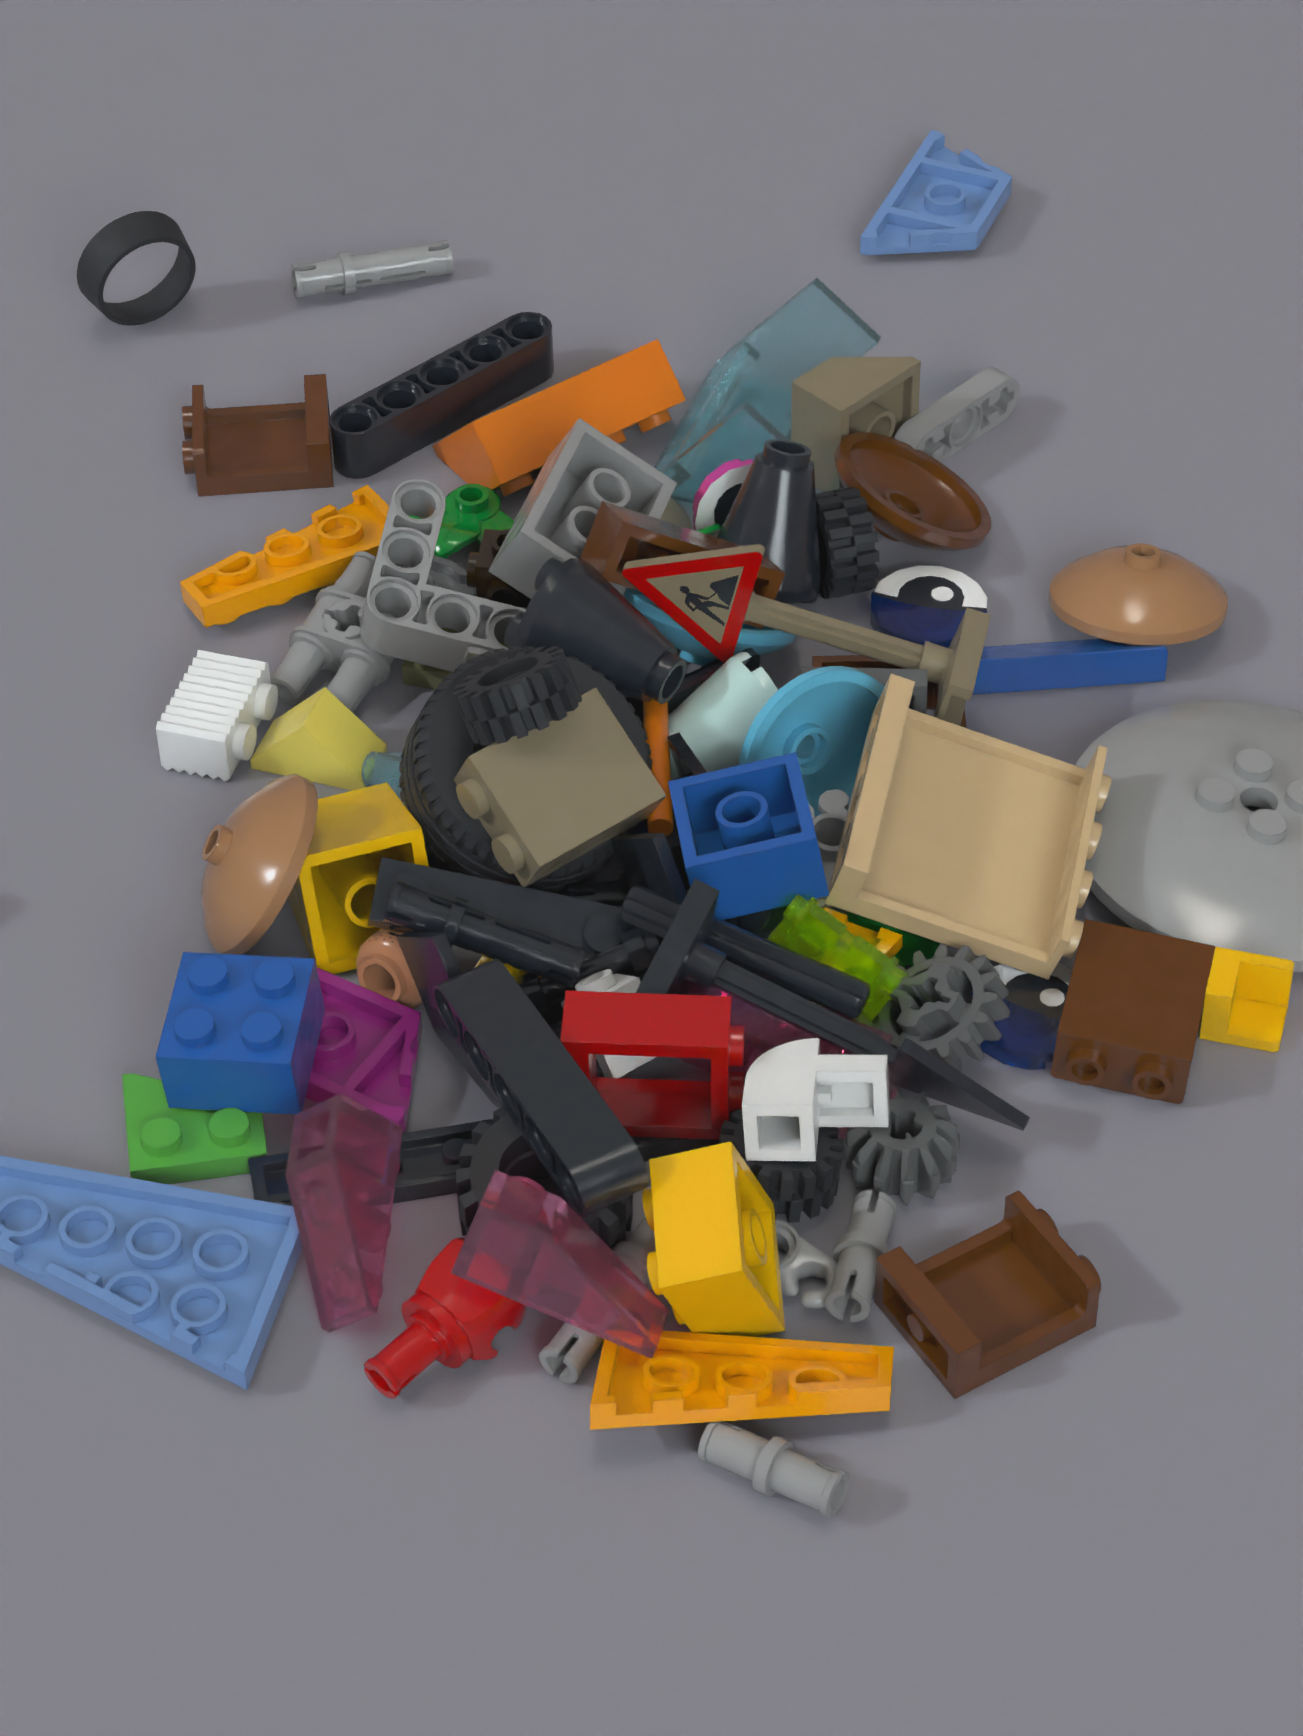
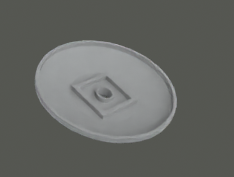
M1200 700L1158 707L1124 720L1104 732L1086 749L1075 765L1086 769L1098 745L1108 748L1103 774L1111 777V785L1103 808L1099 813L1095 812L1094 817L1095 822L1102 824V833L1091 860H1086L1084 868L1093 872L1090 888L1093 894L1111 912L1134 929L1214 945L1215 948L1221 947L1288 959L1295 964L1294 972H1303V712L1251 701ZM1245 806H1258L1263 809L1252 812L1245 808Z

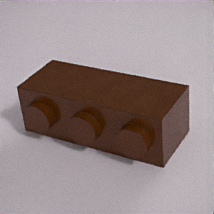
M602 501L580 557L590 563L609 582L640 591L622 575L624 564L627 561L733 548L742 545ZM765 554L753 591L759 596L775 600L785 573ZM744 622V624L763 629L764 625L755 622Z

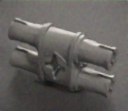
M363 551L356 552L352 557V561L335 584L321 589L315 597L316 605L303 624L295 627L290 633V649L274 674L270 676L271 684L277 686L279 701L289 705H297L302 698L301 696L319 671L328 669L337 672L327 689L354 713L371 687L384 683L389 677L390 666L396 657L371 650L363 642L360 635L361 618L376 560L374 555ZM429 574L427 584L434 586L435 581ZM381 613L388 618H399L391 613Z

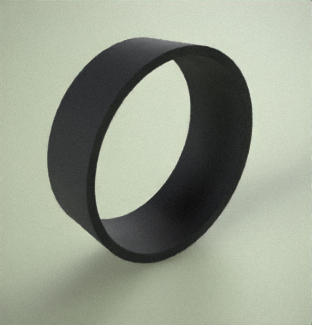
M139 211L115 219L103 227L89 241L78 262L77 283L81 293L109 320L121 325H141L164 316L180 303L193 283L196 263L179 225L171 217L156 211ZM157 242L171 243L179 246L175 263L170 272L151 291L126 302H104L103 291L110 272L130 252L144 245Z

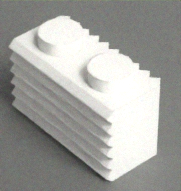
M198 650L196 658L193 657L192 666L189 665L188 673H184L183 681L179 683V689H175L174 697H171L170 704L166 705L165 713H162L161 720L157 721L156 735L161 766L167 771L174 768L178 773L185 770L189 775L196 772L203 777L207 774L213 780L218 776L224 782L230 779L239 761H248L251 758L256 745V729L261 720L269 721L275 713L278 702V689L276 685L271 684L269 663Z

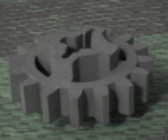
M940 944L934 958L927 960L919 950L913 956L914 966L908 970L899 965L891 968L893 976L896 978L892 985L880 984L875 987L874 991L882 1002L866 1008V1015L873 1023L868 1030L878 1034L897 1050L900 1049L905 1038L912 1040L961 1072V1060L969 1055L978 1061L985 1057L979 1046L984 1039L997 1041L1002 1036L994 1021L1009 1017L1010 1011L1003 1002V999L1009 995V991L985 955L977 958L971 948L964 945L954 956L946 944Z

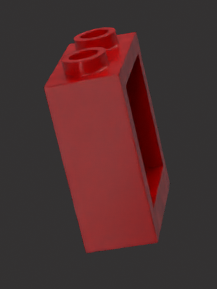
M595 991L565 992L560 1041L630 1136L719 1140L721 1126L724 1121L730 1122V1112L738 1109L742 1111L745 1072L732 1071V1066L743 1067L745 1025H732V996ZM596 1055L711 1059V1081L597 1077Z

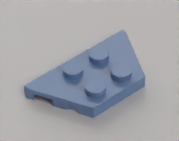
M931 130L860 236V254L885 255L976 250L1011 195L1012 176L996 166L984 163L981 157L968 149L961 151L959 156L944 146L945 135Z

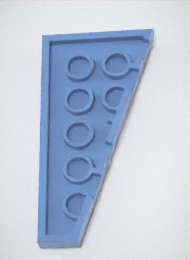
M0 1155L1 1265L248 1390L311 1227L309 1209Z

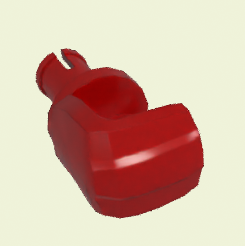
M463 1237L453 1239L430 1263L415 1290V1294L402 1303L401 1312L407 1328L373 1358H369L363 1366L366 1367L364 1372L373 1386L387 1398L395 1399L409 1383L435 1360L444 1366L455 1369L461 1367L470 1358L473 1360L495 1358L498 1351L491 1346L495 1335L506 1326L514 1330L518 1329L527 1311V1291L516 1276L515 1268L510 1260L502 1252L491 1246H483Z

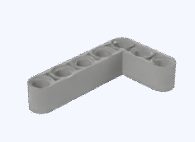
M413 478L399 484L392 494L360 623V635L363 642L371 650L380 654L454 672L460 664H465L463 661L467 645L482 647L492 652L499 648L508 650L509 648L503 646L500 642H504L506 630L512 619L518 613L525 612L526 609L427 584L445 511V497L442 490L434 483L425 479ZM408 515L417 516L422 519H414L409 517ZM395 564H404L410 568H401ZM381 613H391L399 618H388ZM441 628H451L458 633H448ZM626 698V701L628 703L635 700L631 698Z

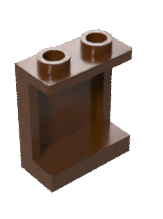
M326 374L304 375L305 402L211 409L206 406L204 385H192V406H182L183 430L186 440L182 441V454L185 475L195 474L198 497L334 487L329 419L330 409Z
M1085 919L1057 1032L1051 1075L1054 1078L1072 1081L1081 1085L1100 1087L1151 1100L1181 1104L1186 1091L1215 946Z
M1019 1190L1005 1197L1004 1218L1001 1222L930 1258L915 1264L901 1246L876 1257L875 1304L954 1399L1096 1327L1099 1293L1101 1292V1281L1096 1268L1087 1257L1083 1255L1077 1256L1059 1235L1050 1215L1043 1209H1036Z

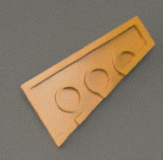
M367 484L352 492L353 503L338 511L336 507L329 504L311 513V525L295 533L283 528L265 537L266 542L263 550L255 554L238 551L181 581L180 587L183 602L204 627L207 628L213 625L231 623L246 613L266 606L282 605L289 602L294 596L320 587L332 586L341 577L356 552L363 551L375 557L377 556L389 505Z
M607 1326L590 1402V1430L890 1411L894 1347Z

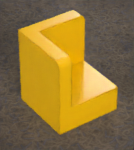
M1216 947L1205 992L1199 1039L1277 1052L1280 1049L1289 1005L1294 962L1283 958Z

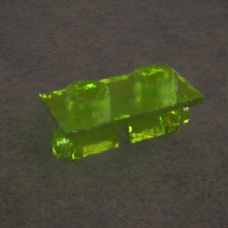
M798 894L786 908L783 914L785 918L767 939L868 982L870 985V996L861 1015L872 1022L891 999L890 995L896 990L904 977L908 978L909 975L897 967L900 961L898 958L893 956L890 959L861 936H854L846 930V925L818 905V899L812 897L808 901Z

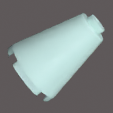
M740 652L728 659L668 715L669 736L679 732L707 772L739 765L742 746L750 726L762 707L778 691L762 667L750 672L745 666L752 657L747 652ZM670 750L671 780L678 778L679 775Z

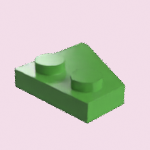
M133 1073L122 1074L131 1178L162 1184H176L250 1174L248 1159L268 1155L263 1113L244 1112L237 1108H224L221 1110L169 1108L162 1080Z

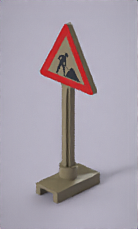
M760 544L627 561L624 564L622 575L723 663L733 657L743 623L745 621L755 622L901 668L927 669V681L939 684L935 717L959 726L961 725L966 700L970 701L973 694L991 617L990 614L967 608L949 648L927 641L922 646L755 594L753 589L765 553L764 546Z

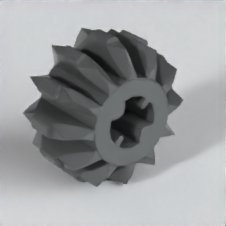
M895 1088L889 1099V1127H847L846 1139L843 1140V1160L846 1161V1168L852 1170V1178L855 1180L856 1189L873 1187L877 1200L879 1192H883L888 1196L890 1194L900 1195L905 1205L908 1206L914 1193L934 1199L940 1184L951 1183L952 1175L956 1171V1154H959L960 1134L957 1132V1125L950 1122L946 1105L929 1106L924 1091L913 1099L902 1098L897 1088Z

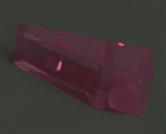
M496 1169L494 1170L451 1274L652 1359L669 1310L561 1197L545 1191L540 1184L532 1179L522 1176H510Z

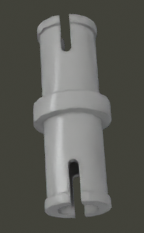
M873 1190L862 1191L854 1197L847 1231L837 1239L832 1256L837 1262V1267L831 1288L825 1299V1305L831 1315L842 1321L849 1299L855 1300L850 1322L864 1320L868 1317L871 1310V1299L876 1284V1257L889 1251L886 1243L892 1222L897 1213L896 1203L883 1192H879L873 1213L868 1212Z
M728 1421L709 1422L699 1442L698 1458L700 1461L712 1463L752 1481L753 1489L767 1497L779 1493L820 1511L826 1517H831V1514L835 1515L846 1498L850 1483L848 1472L834 1469L795 1452L794 1444L780 1436H775L768 1440Z

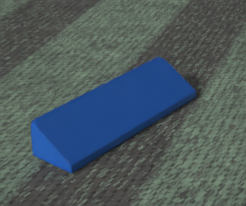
M1105 639L983 647L972 695L1165 681L1168 651L1166 645H1133Z

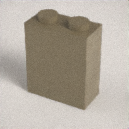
M597 688L581 695L582 702L578 703L579 706L574 711L566 712L568 716L562 720L550 721L549 727L540 731L537 728L528 732V736L517 739V736H513L505 743L497 744V742H494L472 754L466 759L453 779L457 785L456 793L463 809L473 819L480 820L492 839L491 846L496 860L507 873L515 874L522 887H527L649 818L667 796Z

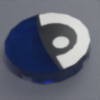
M913 566L897 570L880 580L871 593L870 625L874 631L878 630L880 633L922 646L927 641L949 648L967 608L987 613V596L979 583L963 572L943 566Z
M1058 963L1048 980L1004 964L994 966L1000 979L1009 991V995L1003 999V1002L1009 1009L1010 1014L1005 1019L994 1021L995 1026L1002 1034L1000 1039L997 1041L984 1039L979 1046L985 1054L1004 1065L1026 1070L1045 1069L1046 1062L1053 1061L1057 1032L1072 969Z

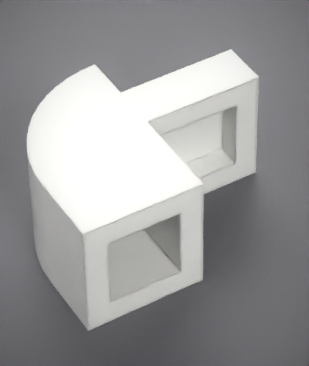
M810 1038L784 1043L758 1057L746 1074L742 1100L746 1161H816L819 1127H889L890 1105L887 1055H820L819 1038Z

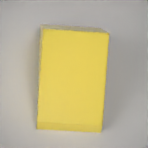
M324 687L273 720L250 759L251 769L283 776L298 774L315 783L353 791L370 786L387 755V744Z

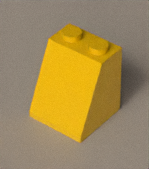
M387 782L318 799L317 818L309 850L294 887L288 896L310 958H315L317 968L331 974L357 969L356 957L360 946L370 936L382 929L367 925L381 858L385 857L429 867L422 827Z

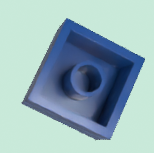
M796 752L668 781L690 887L694 879H697L719 890L716 918L721 920L732 919L738 916L830 896Z
M183 952L156 1053V1061L169 1108L200 1110L237 1108L244 1112L302 1115L325 1014L315 958Z

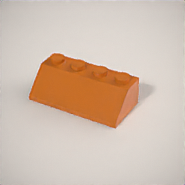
M656 339L479 418L432 445L437 457L467 484H479L492 490L500 488L503 497L534 483L530 473L543 467L549 455L579 418L616 443L621 444L627 441L623 430L638 424L643 434L672 420L668 410L684 402L686 398L659 340Z

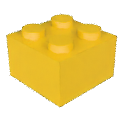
M726 1142L649 1159L651 1187L643 1190L642 1202L647 1223L650 1229L654 1231L656 1251L649 1252L647 1255V1271L653 1291L656 1295L663 1294L672 1306L678 1324H686L693 1333L750 1337L785 1331L774 1204L733 1143Z

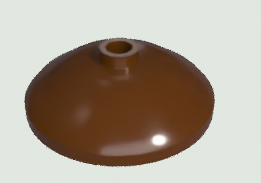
M869 432L848 434L838 445L834 453V460L839 479L844 488L853 487V489L857 488L860 490V496L865 497L868 503L866 512H871L874 520L872 524L882 536L892 541H901L919 548L960 551L979 546L991 529V517L983 501L963 479L935 458L921 450H915L911 445L897 439Z

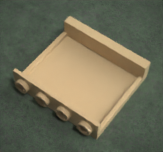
M890 674L871 716L828 888L830 896H826L825 904L957 949L964 945L969 946L977 956L985 955L989 960L1049 980L1062 956L1069 959L1074 956L1082 936L1084 922L1075 919L1077 908L1081 909L1083 907L1093 880V872L1084 868L1086 860H1091L1102 833V824L1095 822L1094 817L1095 812L1099 813L1103 808L1111 785V777L1103 774L1108 748L1098 745L1086 769L909 709L915 681Z

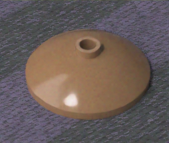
M1144 543L1111 547L1080 557L1055 574L1049 589L1050 607L1063 622L1097 638L1133 645H1171L1205 637L1223 624L1228 608V597L1225 590L1209 572L1176 553Z
M290 774L269 782L239 804L224 826L216 825L207 837L202 851V859L207 861L202 879L201 896L205 930L212 947L217 952L242 955L247 952L269 929L290 895L308 853L317 818L318 796L316 787L311 780L298 774Z

